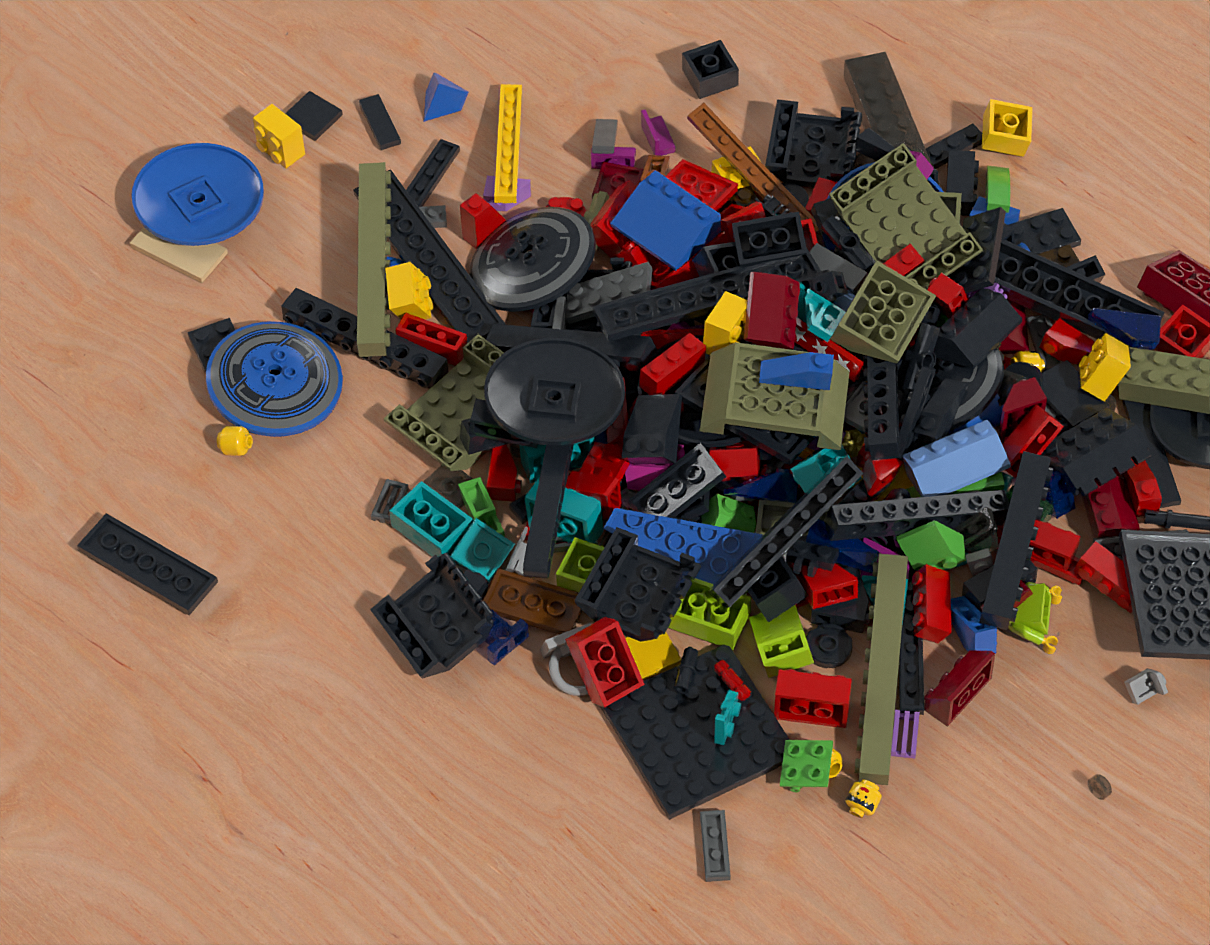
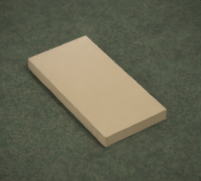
M145 227L130 242L131 248L201 283L205 281L228 254L227 248L217 243L199 246L171 243L153 235Z

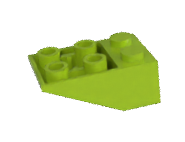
M796 605L770 622L766 620L762 613L749 617L768 678L777 676L779 670H795L814 663Z

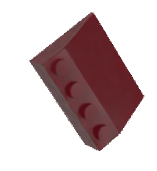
M1180 250L1147 265L1137 285V288L1143 291L1144 295L1154 298L1161 303L1162 307L1176 312L1183 304L1210 323V270Z

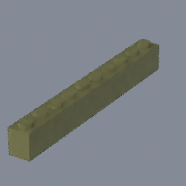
M385 162L359 164L357 347L359 357L386 356V347L391 346L390 333H387V328H391L390 314H387V310L390 309L385 268L391 267L390 260H387V255H391V244L387 242V237H391V225L387 224V220L391 219V207L387 206V202H391V189H387V184H391V171L386 170Z
M879 554V562H874L872 576L877 577V584L872 583L870 598H875V605H870L869 619H873V627L868 626L867 641H871V648H866L865 662L869 663V670H864L863 684L867 685V692H862L861 706L865 707V714H860L859 728L863 729V736H858L856 750L861 751V759L855 760L854 772L859 774V782L865 779L874 784L888 785L908 556Z

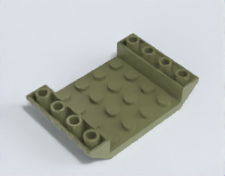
M902 143L831 192L829 196L843 221L852 232L859 236L860 244L875 261L877 260L883 264L911 243L922 256L925 263L905 277L928 290L932 279L938 277L941 273L948 276L983 252V249L970 232L968 234L965 232L916 166L917 160L905 144Z
M479 334L476 335L463 347L464 359L408 409L399 404L384 418V422L448 470H468L490 449L468 455L460 440L461 421L471 418L476 398L485 400L484 385L486 376L493 363L504 352Z
M735 342L712 352L710 355L700 431L723 434L725 424L818 436L817 447L841 450L849 371L833 359L830 390L759 383L761 361L809 352Z

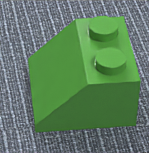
M716 494L709 500V512L701 515L702 524L754 533L756 529L754 506L720 494Z
M935 520L897 536L900 547L905 555L908 556L911 566L916 571L925 564L945 570L947 568H954L957 564L966 561L963 535Z

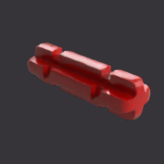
M720 660L714 665V671L719 676H722L721 679L732 691L738 692L739 700L744 701L750 697V689L745 684H742L743 681L731 668L729 669L726 661Z

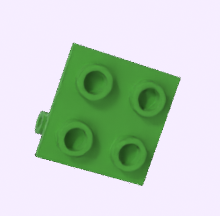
M785 740L780 787H790V791L796 793L800 792V789L803 787H828L833 740Z

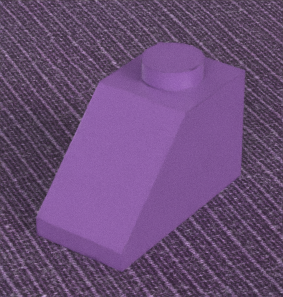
M487 176L483 199L497 211L506 212L531 197L530 179L518 178L517 203H494L495 176Z

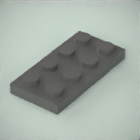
M649 262L577 283L567 292L565 320L568 324L595 317L593 306L651 291V265Z

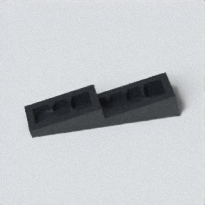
M869 127L856 137L855 151L875 161H878L895 149L894 146ZM934 169L929 177H931L936 183L938 180V171Z

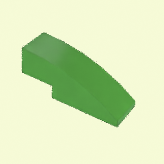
M478 477L458 484L467 512L473 518V521L477 518L505 537V532L496 515V509L481 478Z

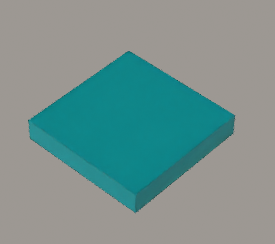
M476 518L450 557L464 568L474 573H481L489 584L515 544Z

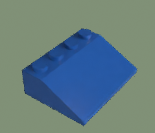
M656 170L639 183L610 223L611 227L675 271L722 232L720 213Z

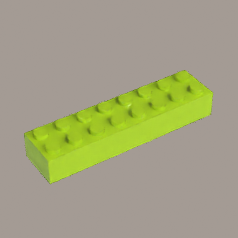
M574 537L556 573L557 586L580 592L605 547ZM695 578V580L691 581L692 585L685 598L680 599L682 603L675 616L670 618L672 621L668 628L720 646L727 645L734 650L751 613V597L742 595L731 607L723 608L708 592L714 584Z

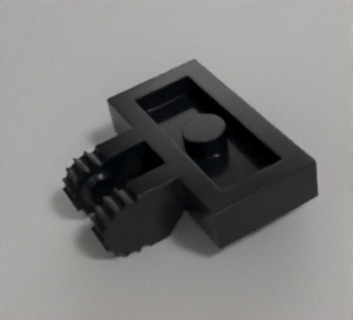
M799 540L786 553V561L794 563L793 572L800 574L805 565L808 566L807 574L809 577H814L818 568L832 571L839 557V549Z

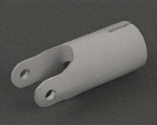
M528 527L524 528L506 571L523 575V563L527 546L523 541Z

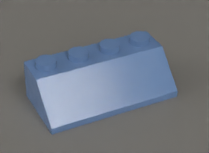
M988 420L902 455L906 475L921 497L946 495L1011 467L1000 438Z

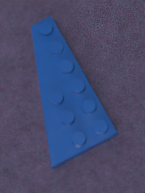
M614 508L603 528L612 534L616 527L638 535V546L679 562L681 552L695 557V562L701 565L696 579L715 584L763 536V534Z

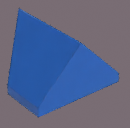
M433 73L426 90L424 122L461 111L469 92L441 75Z

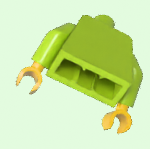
M1027 582L1025 585L1031 589L1033 594L1017 607L1018 611L1015 622L1010 621L1008 627L1011 632L1037 645L1043 644L1045 653L1053 654L1056 648L1050 646L1049 643L1056 646L1058 639L1055 636L1045 638L1044 635L1048 634L1051 603L1057 605L1061 602L1062 596L1060 594L1062 590L1057 585L1049 589L1045 583Z

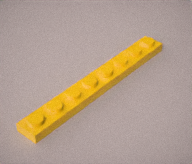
M501 84L494 203H517L522 85Z

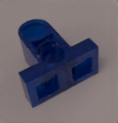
M1053 469L1050 482L1045 481L1044 487H1048L1045 502L1050 505L1051 515L1059 518L1076 507L1073 494L1067 491L1065 476Z
M492 610L494 613L492 616L494 623L485 642L489 645L487 647L488 661L495 666L527 639L529 633L528 624L524 620L520 619L511 626Z

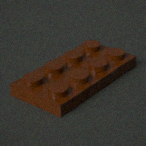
M499 568L483 600L492 610L493 615L559 635L575 629L583 611L575 604V599L579 592Z

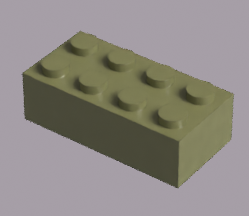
M1133 347L1129 348L1131 368L1118 383L1119 399L1210 414L1209 359Z

